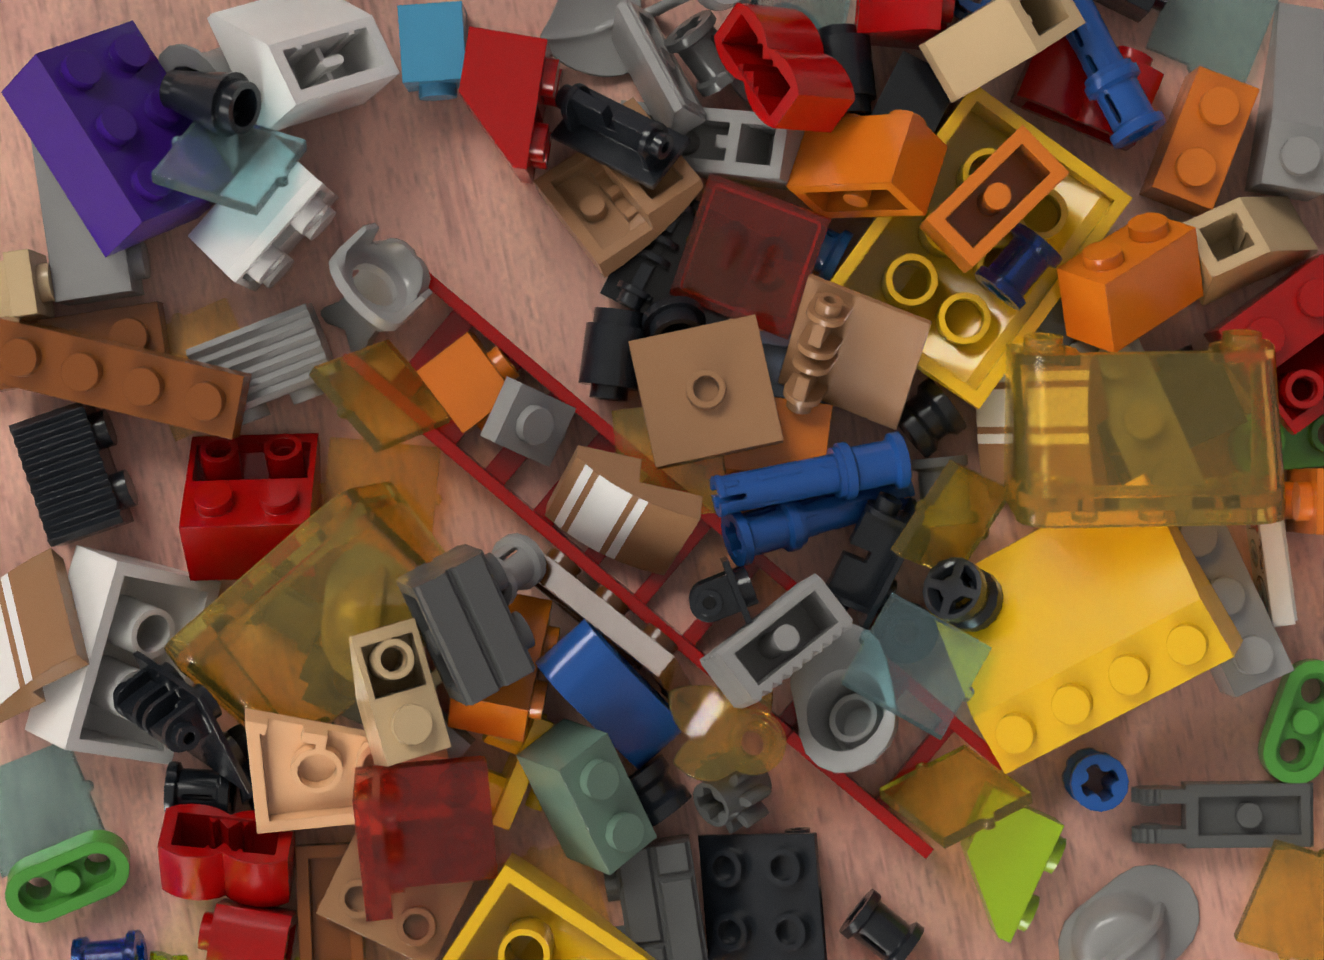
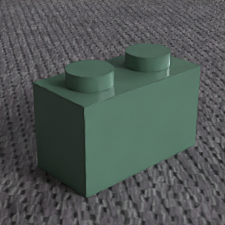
M564 718L516 755L567 858L611 875L657 838L608 733Z

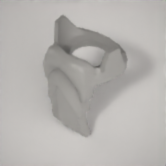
M376 223L364 225L329 260L330 274L344 297L339 302L328 305L320 311L326 323L345 330L350 352L358 360L363 359L369 354L380 332L395 331L401 327L433 293L428 288L431 280L429 270L424 261L416 255L415 250L408 243L398 238L373 241L379 229ZM358 269L359 272L354 277H352L353 270Z

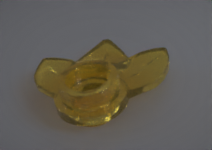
M687 685L674 688L669 692L668 700L672 719L679 730L689 738L677 752L673 764L686 775L706 782L721 780L734 771L746 775H761L775 768L782 760L786 750V736L781 724L771 715L773 690L771 693L762 696L761 701L743 709L733 707L719 687ZM746 732H755L763 739L764 746L760 754L750 755L743 749L741 740Z

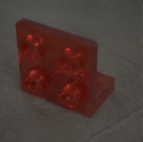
M478 755L404 762L388 767L378 765L355 767L352 802L366 922L393 919L394 894L405 893L406 887L489 880L497 877L498 867L486 757Z

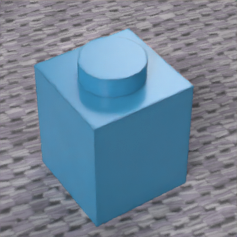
M462 1L397 5L402 83L408 92L419 91V100L442 101L457 98V89L460 86L468 37L467 12Z

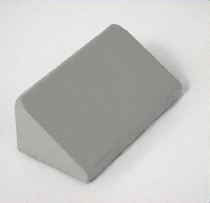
M623 0L616 6L612 29L613 44L653 119L685 135L706 121V113L674 54L669 53L664 46L666 39L653 15L636 4Z

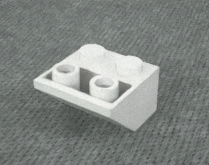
M258 0L214 12L207 18L231 71L244 74L249 82L254 83L260 91L261 110L256 123L262 135L365 104L400 74L373 16L345 0Z
M272 140L191 231L188 237L230 279L256 292L262 284L268 288L273 287L286 274L294 262V259L288 254L304 236L312 241L324 231L336 215V211L331 206L339 197L282 146Z

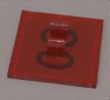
M711 173L708 177L669 294L690 297L699 302L702 307L733 319L756 314L759 329L788 340L797 317L808 276L813 273L832 219Z

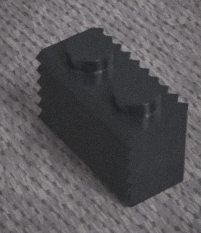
M76 402L9 425L10 433L18 450V456L22 461V468L26 473V480L30 485L35 506L39 511V517L43 522V529L47 534V541L51 547L67 545L134 521L130 508L138 505L137 493L127 470L124 469L117 472L109 447L117 445V435L112 420L105 409L96 411L94 406Z

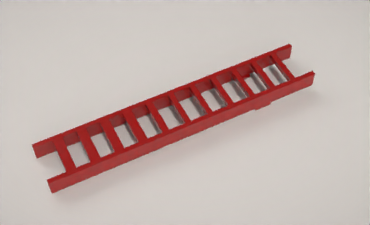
M429 272L431 280L428 288L453 310L389 386L348 353H345L337 363L595 581L619 597L646 624L651 623L666 634L679 647L678 651L709 676L700 662V659L706 654L695 645L714 622H703L696 618L687 630L681 634L650 608L647 603L711 527L722 536L721 518L702 503L700 521L665 575L651 573L635 593L618 581L600 565L606 557L605 555L590 547L584 552L554 527L555 523L545 516L546 505L559 480L533 509L506 486L507 482L528 457L503 447L485 468L457 445L466 433H462L449 414L436 427L409 404L425 385L416 371L475 327L503 351L518 372L521 368L525 369L550 391L547 395L576 408L575 412L598 431V434L587 447L612 453L619 449L626 456L642 459L641 468L649 474L643 483L686 493L690 492L663 469L656 470L655 463ZM764 554L754 556L752 564L744 566L750 579L759 569H762L786 591L797 584L795 580ZM887 658L886 661L895 703L906 691L940 721L876 797L847 773H834L820 768L805 753L800 734L792 727L797 722L793 700L779 716L762 701L746 707L925 859L934 850L931 844L889 808L953 732L997 769L1002 770L990 747L981 737Z

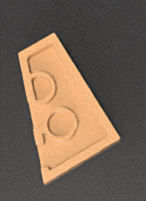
M245 708V727L257 834L452 814L447 749L388 767L374 765L365 730Z

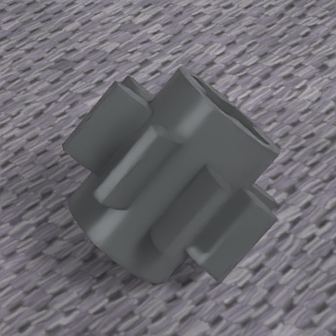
M731 749L722 756L717 754L696 768L703 782L699 783L694 789V804L699 814L709 824L716 827L725 825L728 832L732 834L743 826L748 829L769 814L767 807L761 801L772 793L771 779L765 767L757 759L751 756L739 757L737 750Z

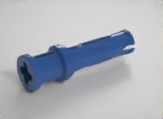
M1073 0L1086 23L1067 34L1066 38L1076 53L1088 78L1084 82L1086 86L1084 91L1089 101L1097 100L1113 131L1109 139L1114 149L1128 146L1150 135L1163 126L1167 120L1162 111H1154L1137 79L1141 74L1137 63L1132 62L1130 58L1124 59L1093 0Z
M899 431L886 433L882 441L852 447L847 442L834 443L833 447L828 448L827 455L722 476H711L710 489L712 491L717 490L718 493L711 495L718 517L834 493L837 498L850 500L857 498L859 491L892 484L896 489L909 488L912 478L911 462L903 436Z
M911 481L909 488L896 489L892 484L859 491L857 498L850 500L837 498L834 493L766 506L744 513L727 514V516L721 517V529L725 547L733 562L739 567L752 564L754 556L784 548L787 552L800 550L803 545H806L810 537L857 524L869 499L876 500L881 491L887 492L901 500L903 504L900 510H904L909 498L905 499V497L915 496L913 483Z

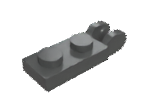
M1181 781V786L1140 785L1131 787V802L1140 803L1144 806L1181 804V826L1160 823H1141L1140 825L1132 826V842L1182 844L1185 848L1314 847L1313 782L1310 781L1307 783H1284L1282 781Z

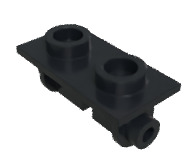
M581 83L573 86L565 84L556 95L555 106L561 110L563 119L550 134L552 139L652 190L655 189L691 142L689 137Z
M879 492L876 500L869 499L849 538L850 544L869 551L866 558L864 559L843 550L828 581L825 583L846 611H848L849 607L856 610L859 625L866 630L870 627L876 613L884 615L889 609L897 590L895 576L904 559L913 560L923 543L926 526L923 525L924 521L917 501L912 497L909 498L903 511L900 510L903 504L902 501L887 492Z
M722 557L720 560L724 571L698 581L691 588L689 593L690 609L693 615L703 622H715L741 612L746 624H749L753 621L747 608L759 603L751 580L744 566L731 568L727 557Z

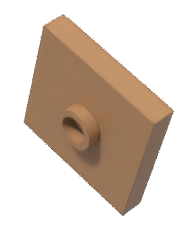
M756 314L628 341L656 470L783 443L784 439Z

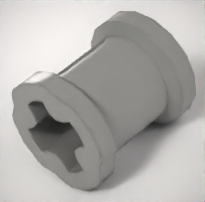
M519 533L508 534L496 542L492 554L500 562L509 582V587L501 591L509 606L516 598L518 590L531 589L542 581L546 573V561L537 543L526 535ZM517 550V552L510 556L508 559L506 558L512 552Z

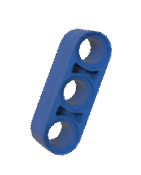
M583 619L535 662L554 688L595 729L608 733L614 747L639 770L687 728L666 700L586 619Z

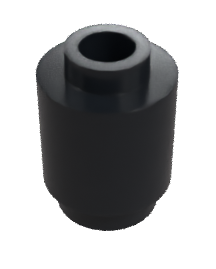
M849 23L832 24L819 28L818 32L823 43L824 54L833 57L843 66L853 85L855 101L846 113H854L860 116L871 115V101H874L877 96L870 36L864 33H856V25Z
M595 307L593 322H586L578 381L580 384L591 386L589 397L627 402L629 391H639L628 341L646 338L641 323L644 313L616 308Z

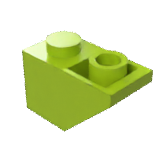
M986 786L960 845L991 928L998 938L1011 943L1016 930L1019 929L1025 932L1035 916L1040 897L1033 893L1043 871L1051 874L1056 869L1063 855L1066 838L1061 837L1060 834L1064 825L1055 817Z

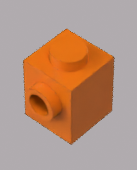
M470 332L464 334L416 371L462 433H471L477 427L482 432L507 376L514 380L520 377L514 365L498 346L488 352L478 337Z

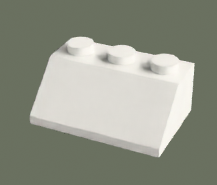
M76 545L68 579L90 664L43 687L46 701L30 709L25 730L64 750L168 765L173 759L174 752L141 730L130 720L120 715L114 708L113 692L117 685L127 681L141 671L133 656V653L137 650L159 665H162L164 662L170 663L179 672L184 681L193 687L222 582L217 580L190 581L189 574L186 571L129 555Z

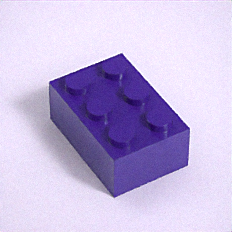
M133 20L36 53L1 92L105 258L199 218L235 183L199 124L162 105L159 90L161 82L167 73Z

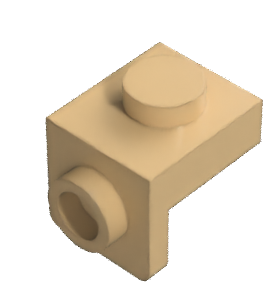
M30 249L2 252L3 260L0 261V317L10 316L27 321L55 317L53 301H55L50 265L47 263L46 255Z

